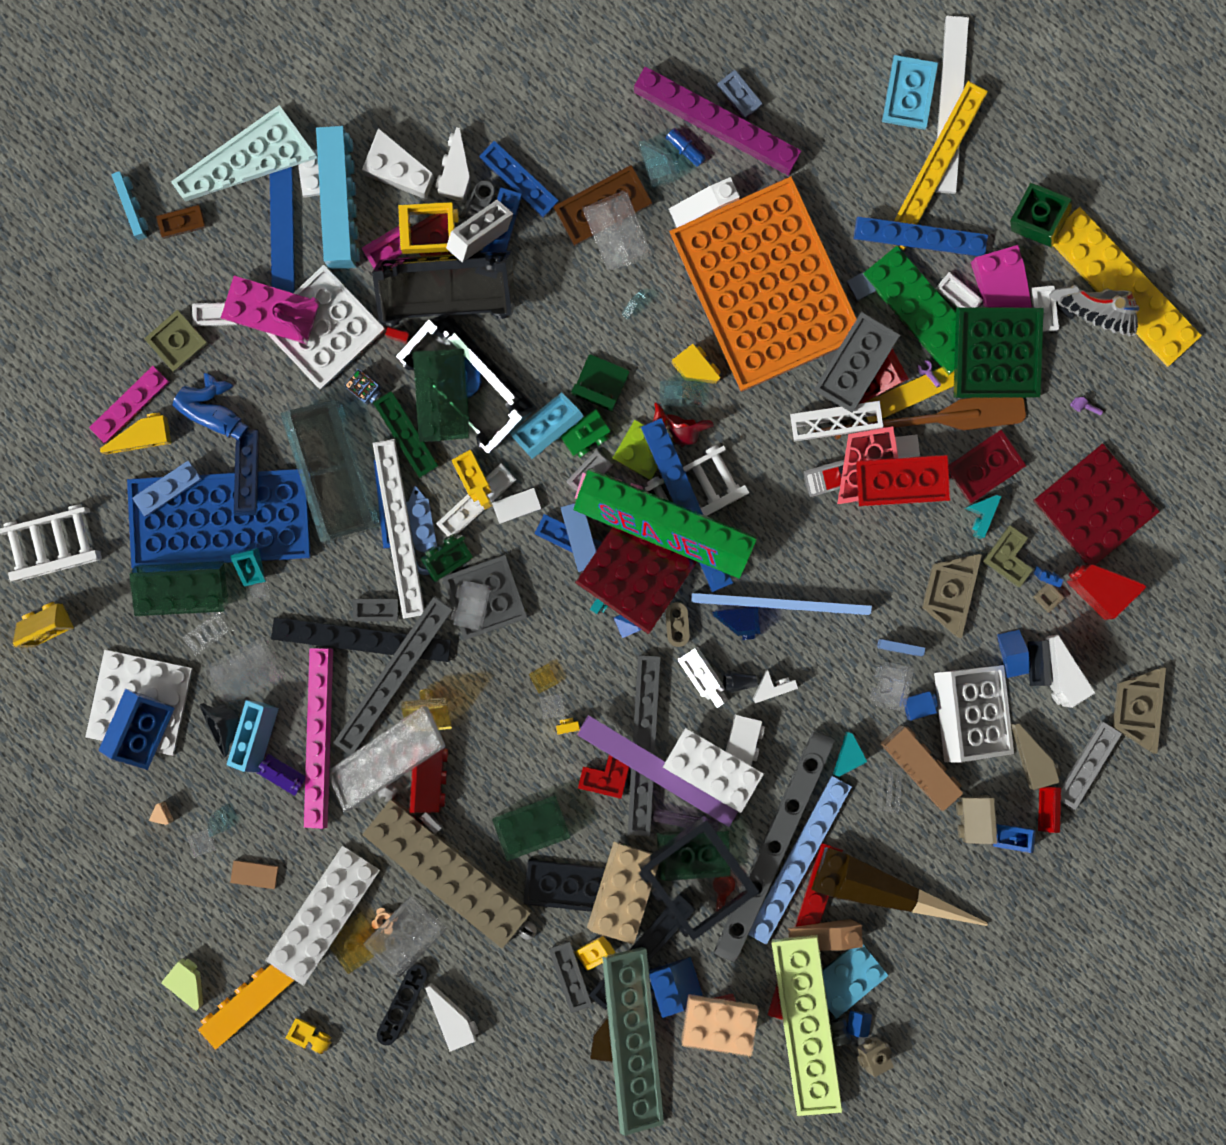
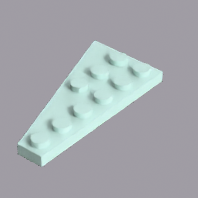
M279 105L175 178L171 183L186 202L317 159V157Z

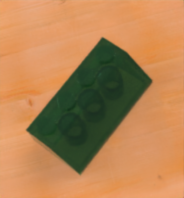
M464 349L413 352L419 442L470 438Z

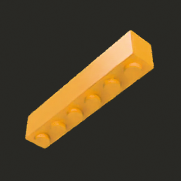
M272 965L266 970L261 967L251 976L254 980L249 985L244 982L234 991L237 995L232 1000L227 997L217 1006L220 1010L215 1015L210 1012L200 1021L203 1025L198 1031L216 1050L290 985L294 979Z

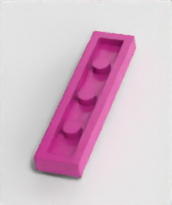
M152 366L89 428L104 444H107L170 382Z

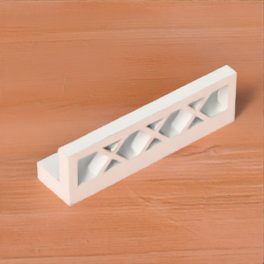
M880 401L858 404L853 413L843 407L790 414L794 442L883 428ZM877 415L878 423L868 425L862 419L863 417ZM841 420H857L855 424L849 428H846L840 424ZM821 423H834L829 431H823L817 427ZM808 425L812 427L807 434H797V427Z

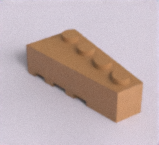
M898 726L880 744L941 811L946 810L963 794L959 789L962 785L953 776L950 778L944 772L947 770L939 760L935 761L930 756L931 751L923 743L920 744L916 740L915 733L908 726Z

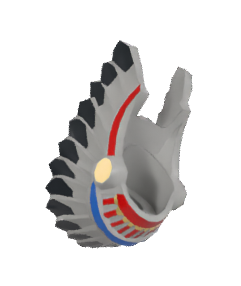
M1074 285L1055 289L1049 294L1051 299L1058 301V304L1069 309V312H1074L1078 317H1084L1087 323L1092 322L1094 326H1101L1103 330L1110 329L1113 333L1120 332L1122 335L1134 336L1137 333V312L1140 308L1136 304L1131 291L1105 289L1102 292H1085Z

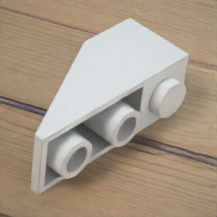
M456 127L455 133L450 134L448 146L451 147L449 154H445L443 157L442 167H444L442 176H438L435 188H438L439 196L465 203L471 179L460 128Z

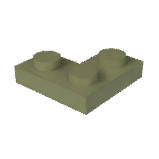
M1009 525L982 562L1020 588L1033 570L1015 557L1028 538Z

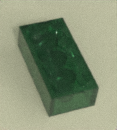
M224 561L134 566L129 573L134 616L224 612L228 606Z

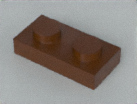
M200 205L156 216L163 239L206 228Z

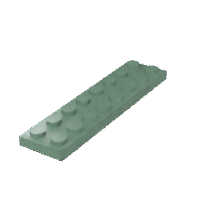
M643 947L602 957L620 1134L624 1136L664 1125L647 950Z

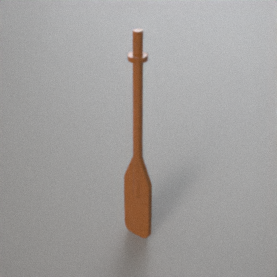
M1023 398L959 399L936 414L882 421L883 428L939 423L964 431L1019 424L1024 421L1026 413ZM878 421L866 422V423H867L868 425H870V424H876V423H878ZM854 424L843 425V426L846 427V428H849V427H852ZM825 427L820 429L823 431H829L832 427ZM835 435V440L841 439V435Z

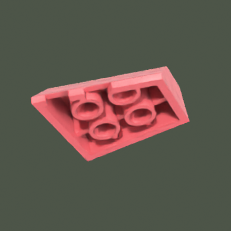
M893 427L848 434L837 504L858 502L856 461L898 458Z

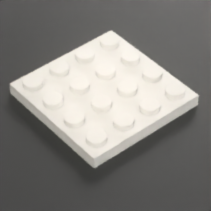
M325 265L318 269L294 292V294L310 299L314 297L320 302L308 344L305 345L267 333L320 390L324 389L385 331V328L379 324Z
M104 650L85 737L103 741L126 688L175 708L156 750L157 753L173 756L176 750L193 668Z

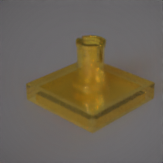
M431 689L420 690V700L401 702V710L407 733L452 729L447 698H433V691Z
M362 911L346 921L330 945L331 950L347 974H350L386 949Z

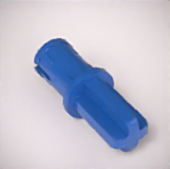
M673 128L668 133L665 139L679 150L680 155H685L697 167L704 162L705 156L692 145L691 140L688 141L676 128Z

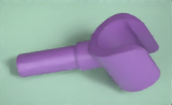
M925 360L928 370H922L920 365H918L917 370L921 375H927L937 388L941 386V383L931 371L932 365L930 361Z
M1077 397L1070 404L1078 412H1081L1085 407L1098 415L1103 413V410L1089 404L1084 397Z

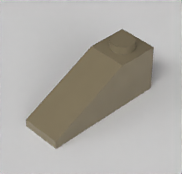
M1012 723V731L1029 789L1035 790L1059 783L1058 777L1061 774L1057 763L1054 764L1053 760L1019 723Z

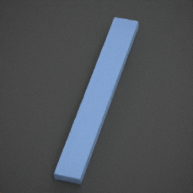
M692 593L691 596L692 603L870 615L872 606L698 593Z

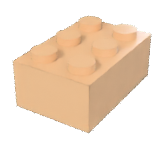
M689 995L682 1045L751 1056L758 1015L757 1005Z

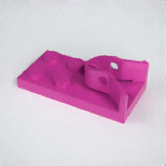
M233 276L221 319L307 345L320 302L314 297L310 299Z

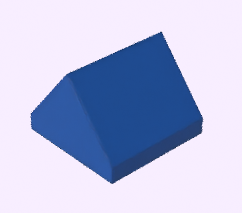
M850 1010L846 1031L850 1035L859 1038L869 1037L872 1014Z

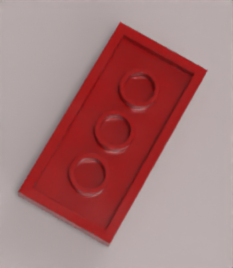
M948 455L856 461L859 507L950 501Z

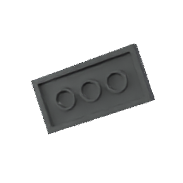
M861 312L814 388V391L853 413L900 335Z

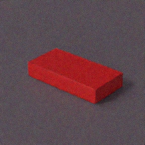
M1049 786L1039 788L1038 831L1060 833L1061 788Z

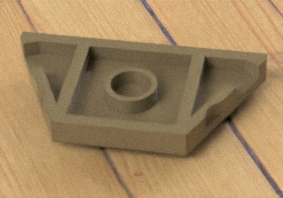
M980 554L933 564L931 567L922 608L957 638H962L982 556Z
M1162 667L1117 683L1113 720L1114 729L1155 754L1158 752L1166 668Z

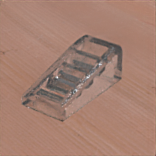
M218 612L183 638L196 656L233 630L222 613ZM215 621L222 629L220 633L213 624ZM209 626L215 634L213 638L207 631L206 627ZM200 631H202L208 639L206 643L200 636ZM194 635L201 644L199 648L191 638Z

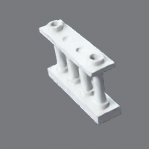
M718 445L709 448L706 450L707 455L683 467L685 472L693 469L709 499L707 500L708 505L701 508L705 516L749 494L745 485L742 487L739 484L736 485L720 456L726 450L724 446L719 448ZM710 459H713L728 487V494L721 498L719 494L716 495L700 465ZM657 476L647 482L646 492L653 490L656 496L668 500L661 485L665 484L663 478L660 479Z
M79 504L68 507L69 511L20 524H17V521L3 524L4 528L0 529V534H8L16 567H14L15 571L8 573L10 582H19L102 560L100 551L93 550L89 546L82 518L83 514L90 513V509ZM72 517L81 550H79L80 554L74 556L68 553L60 520ZM49 523L52 524L59 552L58 560L51 562L46 558L39 526ZM29 528L38 560L36 561V566L28 567V564L24 562L17 534L18 531Z

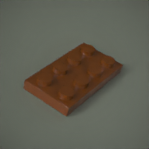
M629 165L553 206L575 247L652 206V202L632 165Z

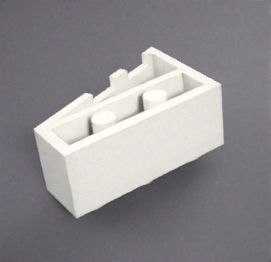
M380 129L377 130L362 168L364 175L427 199L434 182L432 172Z

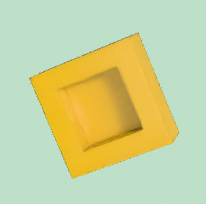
M573 718L560 720V725H556L558 735L580 730L579 722H574Z

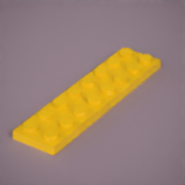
M1081 207L1067 218L1053 246L1096 292H1102L1105 289L1132 292L1136 304L1140 308L1137 312L1138 329L1136 334L1167 367L1170 366L1202 335Z

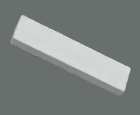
M502 464L486 477L492 493L488 494L491 503L516 481L514 476ZM467 494L436 524L447 536L451 534L458 535L485 509L481 506L479 500L474 502Z

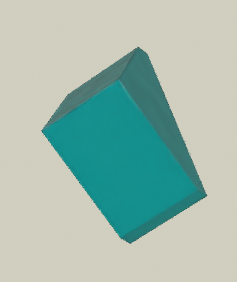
M258 548L236 552L231 555V560L243 586L266 582Z
M849 732L845 733L833 772L834 775L839 777L867 762L854 735Z

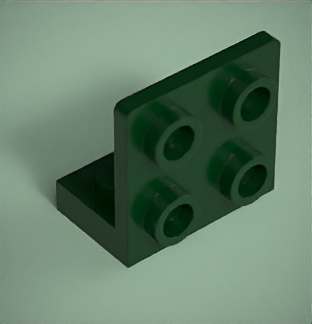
M589 354L571 393L573 396L613 412L629 375V370Z

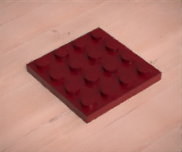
M1103 443L1033 499L1086 565H1096L1160 512Z
M612 527L575 583L649 634L697 562Z

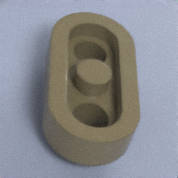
M675 602L670 604L665 612L667 639L671 645L682 647L687 644L690 638L688 611L682 603ZM678 609L681 612L679 618L673 617V610ZM675 632L682 633L683 637L681 640L674 638Z

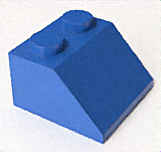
M691 957L649 970V978L662 1018L685 1011L689 995L703 997Z

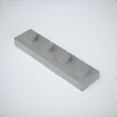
M1104 722L1099 723L1061 786L1062 803L1076 810L1122 733Z

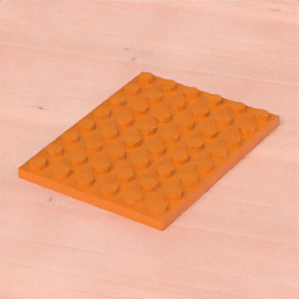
M788 177L669 231L741 392L838 350L856 321L855 314L792 177Z

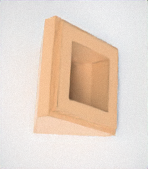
M165 802L156 804L149 821L164 825L172 823L174 820Z

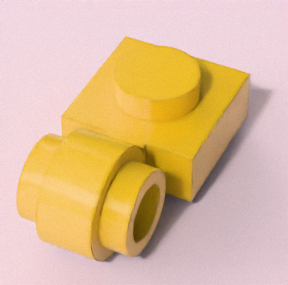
M298 1017L295 1018L285 1039L304 1049L310 1042L312 1044L311 1049L319 1054L327 1051L331 1044V1036L321 1031L318 1035H314L317 1027Z

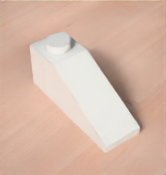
M731 177L674 205L669 208L676 227H679L739 200L740 197Z
M432 983L427 984L425 989L449 1051L475 1042L476 1034H479L475 1022H470L469 1016Z

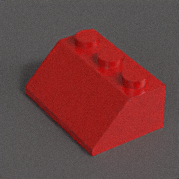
M417 742L414 744L410 798L411 813L440 812L441 807H445L446 794L442 793V784L446 785L447 771H443L444 762H448V749L444 748L445 743Z

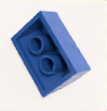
M125 688L98 751L112 760L148 770L175 708L147 695Z

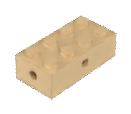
M613 842L587 926L591 932L634 944L652 887L650 882L645 883L638 874L641 871L638 864L650 856L651 852ZM658 865L650 870L654 876L656 875Z

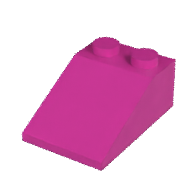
M1018 245L975 257L971 261L984 307L1032 308L1025 267Z

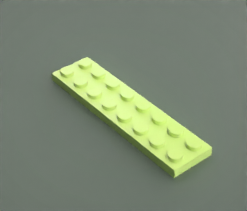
M818 936L772 939L797 1116L842 1112V1102Z

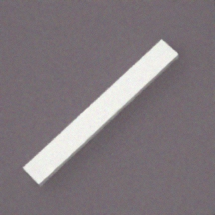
M946 16L937 138L964 89L969 17ZM959 146L935 192L956 193Z
M391 439L374 442L373 448L403 619L421 616L425 607L396 441Z

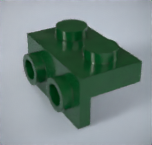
M451 534L443 540L444 544L439 547L435 545L425 551L426 555L421 560L434 581L440 580L473 558L463 541L465 540L463 535Z

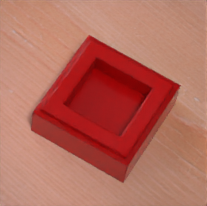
M387 327L385 333L387 338L408 344L411 338L409 333Z

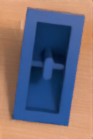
M1020 630L997 634L1006 677L1010 678L1028 674L1029 651Z
M996 824L997 844H993L994 847L1034 853L1036 830L1028 827Z

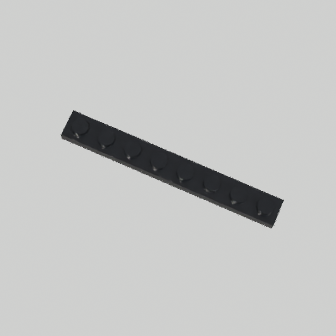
M274 618L271 640L394 655L407 634ZM433 638L419 659L448 662L451 640Z

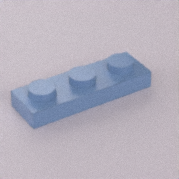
M186 461L132 499L142 514L147 517L202 479L191 462Z

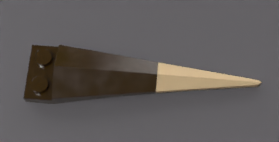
M828 847L824 849L811 888L815 892L836 899L984 926L988 925L987 922L855 857Z

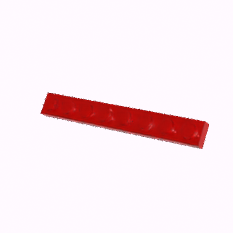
M821 843L794 927L819 924L821 922L828 895L815 892L811 888L825 847L843 852L842 849ZM777 982L767 1015L783 1020Z

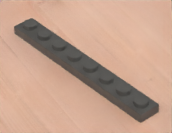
M436 596L433 597L333 742L335 745L351 756L353 755L453 610L452 607Z
M638 655L633 743L655 755L660 657ZM632 768L628 835L650 836L653 781Z

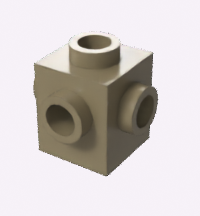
M877 1037L864 1040L863 1044L857 1046L859 1052L857 1058L860 1065L873 1077H877L894 1068L890 1058L892 1054L891 1049L886 1042H882Z

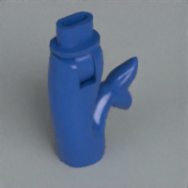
M204 373V388L197 389L183 386L173 400V406L184 416L217 433L226 435L228 438L232 436L238 441L246 433L248 426L242 423L241 418L237 417L230 409L221 405L200 404L213 398L215 395L222 394L233 387L231 383L225 381L217 382L212 375Z

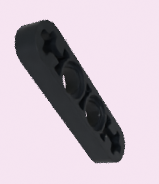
M415 963L408 969L377 1031L376 1036L380 1044L387 1046L393 1044L427 979L428 970L423 964ZM419 968L422 970L423 978L419 977L415 983V985H419L417 989L413 984L406 983V980L411 982L414 977L412 970L416 971ZM404 988H410L413 991L414 996L411 1000L402 998L401 991ZM399 1008L403 1011L404 1016L401 1020H394L392 1018L391 1011L393 1009ZM386 1020L393 1025L399 1026L398 1029L395 1026L390 1033L393 1038L383 1039L384 1034L381 1031L385 1032L390 1025L385 1023Z

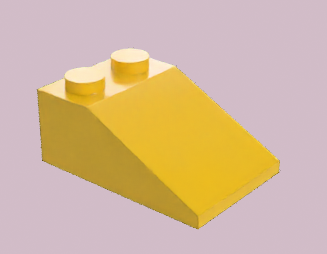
M51 602L42 607L43 610L36 614L33 611L23 615V620L16 623L13 638L14 647H36L73 629V624L64 605Z

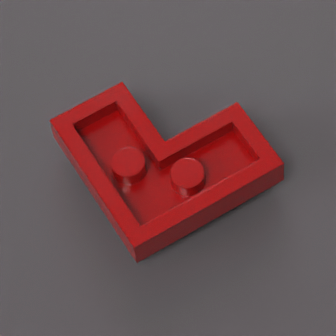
M611 755L608 756L605 771L583 766L578 789L621 799L629 766Z

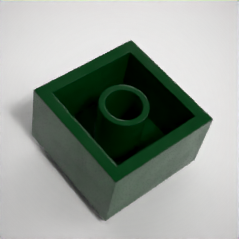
M1030 182L1010 220L1011 231L1052 248L1072 210V199Z

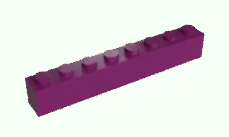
M647 67L643 68L634 85L635 94L788 176L800 156L801 150Z

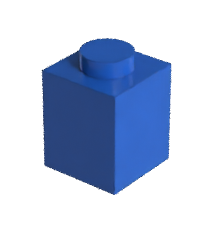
M930 691L901 698L908 720L937 713L935 708L938 707V702L935 694L931 695Z

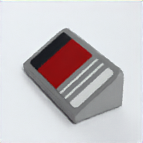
M844 460L803 471L805 485L810 497L840 489Z

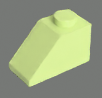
M182 958L161 983L197 1011L203 1005L200 972L196 969L197 965L189 959L185 961Z

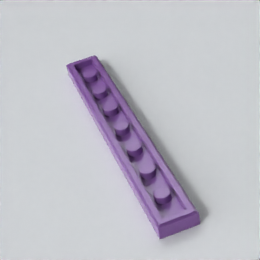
M587 716L577 733L579 737L730 827L738 813L737 810L663 768L665 764L663 760L591 716Z

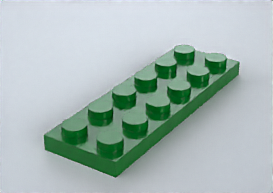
M895 246L866 270L863 275L944 371L950 375L954 372L956 313L901 249Z

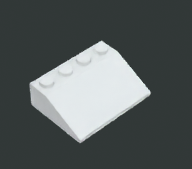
M1004 665L934 673L944 762H965L1014 754Z

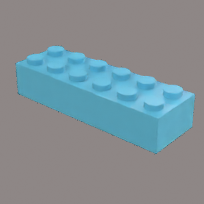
M343 126L317 127L316 137L324 262L330 270L356 268V262L360 261L359 248L355 244V240L359 238L358 227L355 226L354 218H357V206L352 199V196H356L355 182H353L351 174L355 173L354 161L351 160L350 152H353V140L350 138V134L346 133Z

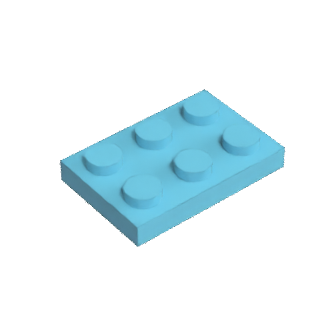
M894 55L882 122L926 129L937 62Z
M561 392L510 435L533 459L541 454L553 441L559 439L570 427L576 425L584 416Z
M864 945L860 948L847 949L823 969L828 1009L838 1018L888 977V974Z

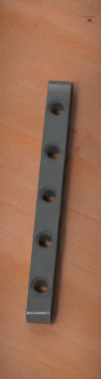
M815 730L811 733L747 875L752 883L760 882L762 888L757 895L729 915L716 944L714 954L733 963L737 960L834 743L833 738ZM809 758L816 760L817 765L813 770H807L805 767V762ZM791 799L798 801V808L795 811L787 809V802ZM773 840L780 843V848L776 852H771L768 849L769 843ZM742 886L740 893L746 890L744 886ZM735 923L743 925V930L739 934L731 931V927Z

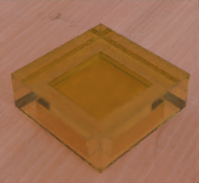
M549 664L529 674L539 694L559 684Z

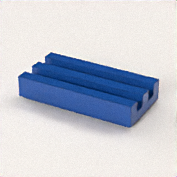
M1039 566L1035 567L1034 575L1039 580L1056 587H1061L1063 579L1058 574L1051 573L1046 569L1043 570Z

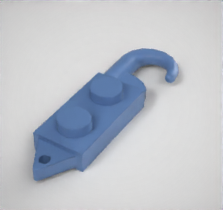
M414 486L409 502L406 503L414 546L418 551L425 553L429 548L437 546L429 498H425L419 489ZM417 563L418 573L422 575L430 574L427 569L420 568Z

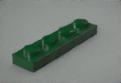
M390 391L374 401V406L418 477L421 479L439 467L393 392Z

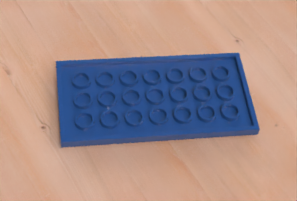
M306 469L260 471L258 474L257 515L246 516L234 515L235 473L199 475L202 479L200 482L147 517L142 514L132 498L163 477L127 479L131 568L133 569L233 563L231 560L232 554L255 548L259 549L261 561L311 558Z

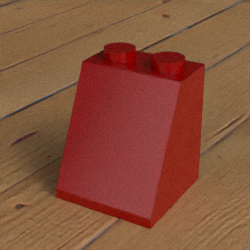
M1092 564L1076 566L1068 574L1070 578L1066 581L1104 620L1115 619L1146 588L1142 583Z

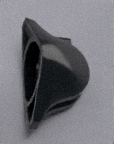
M201 703L199 707L221 754L225 758L229 754L230 744L234 741L240 718L234 711L227 709L224 703L214 708Z

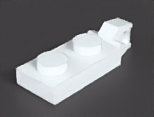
M698 647L679 659V663L702 697L705 696L708 700L711 699L717 708L728 701L723 692L725 688Z

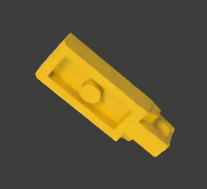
M470 449L452 459L451 461L468 495L474 502L479 500L485 510L492 507L493 505L488 497V494L492 493L491 487L473 451Z

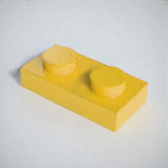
M603 935L580 947L574 953L586 970H589L603 963V956L615 954L616 952Z

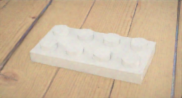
M686 728L663 765V768L740 813L763 776L762 772Z

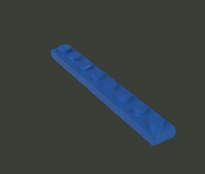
M662 418L642 426L641 430L673 503L703 515ZM700 563L712 592L733 583L729 574Z

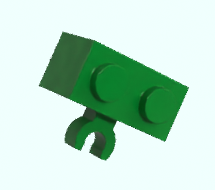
M595 409L580 419L576 425L570 427L560 438L573 458L576 456L582 458L591 451L589 449L596 443L600 446L609 440L608 435L611 434V431Z

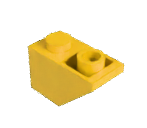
M691 344L672 359L671 363L685 380L716 384L721 379L719 377L721 372L714 363L710 365L705 359L707 355L700 346L695 347L694 344Z

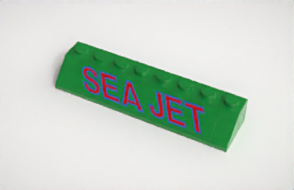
M591 468L587 470L573 509L576 512L739 579L757 539L756 536Z

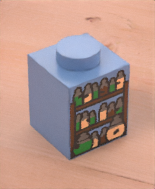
M359 369L344 385L366 405L369 402L373 403L381 394L379 392L381 387Z

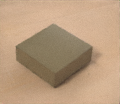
M1048 583L1032 596L1047 613L1065 598L1055 586Z

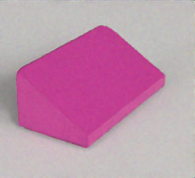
M399 226L362 247L373 268L382 259H395L403 254L400 250Z

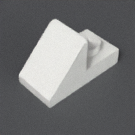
M766 670L755 692L753 701L757 703L798 689L796 681H790L789 677L776 681L777 686H773L769 672Z

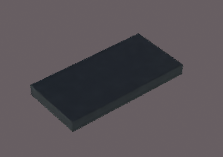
M528 859L523 904L592 912L606 867Z

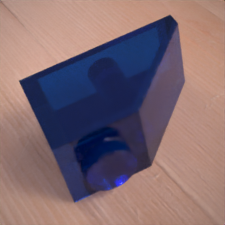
M758 607L712 612V616L736 636H742V640L756 639L755 634H760Z

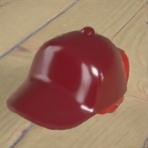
M654 403V421L662 418L671 441L681 447L695 444L698 441L700 431L714 427L713 422L710 420L696 422L693 419L684 420L676 415L665 414L662 406L659 403Z

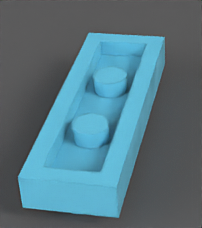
M120 171L111 174L134 236L138 240L147 238L145 231L148 230L145 219L143 217L140 218L137 211L141 208L137 198L132 197L130 192L133 186L129 177H125Z

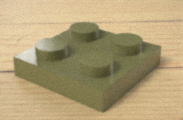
M178 309L144 338L174 373L208 345Z

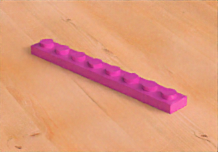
M310 648L304 804V827L328 828L333 649Z

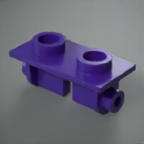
M270 754L267 755L258 767L260 772H257V774L294 796L305 780L303 774Z

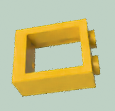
M452 202L398 205L400 250L403 254L450 252L446 248L448 243L411 245L410 215L448 213L450 237L451 231L455 229V223L459 222L458 209H454Z

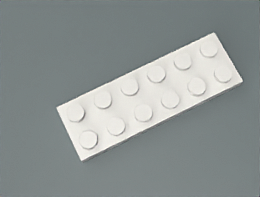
M342 846L265 961L304 986L380 870Z

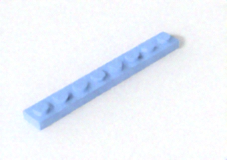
M833 776L830 777L766 895L750 929L749 936L767 945L852 788L850 785Z

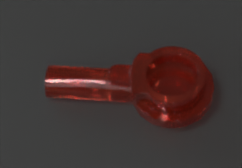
M720 873L713 880V888L718 894L715 912L726 904V897L735 888L733 877L727 873Z

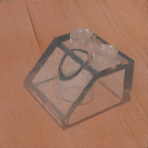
M463 581L462 585H458L456 598H459L458 607H453L451 620H455L454 625L482 631L491 590L490 586Z
M883 661L881 665H877L875 678L878 681L876 687H872L870 693V700H873L872 705L904 712L914 668Z

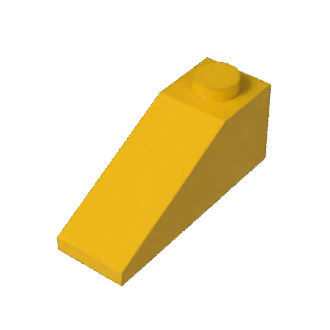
M160 413L147 414V418L138 420L102 446L100 452L108 455L172 444L168 418L160 415Z

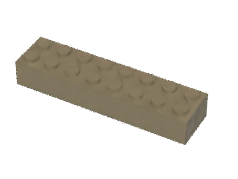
M394 798L390 799L362 834L502 949L531 914L532 910L439 834H434L417 816Z

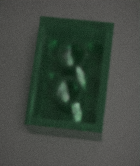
M556 794L493 816L492 818L507 861L571 838V833Z

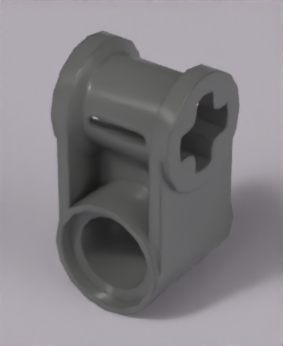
M480 181L476 184L463 208L461 217L471 218L494 202L496 191L489 181ZM481 189H491L490 195L485 198L479 195Z

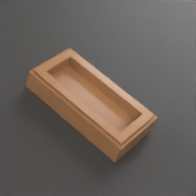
M234 860L230 883L276 889L279 866Z

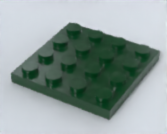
M956 307L953 397L1040 398L1044 308Z

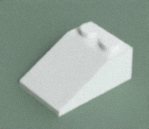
M1058 635L1047 636L1045 641L1049 640L1052 682L1050 688L1053 691L1051 696L1058 705L1074 707L1095 692Z

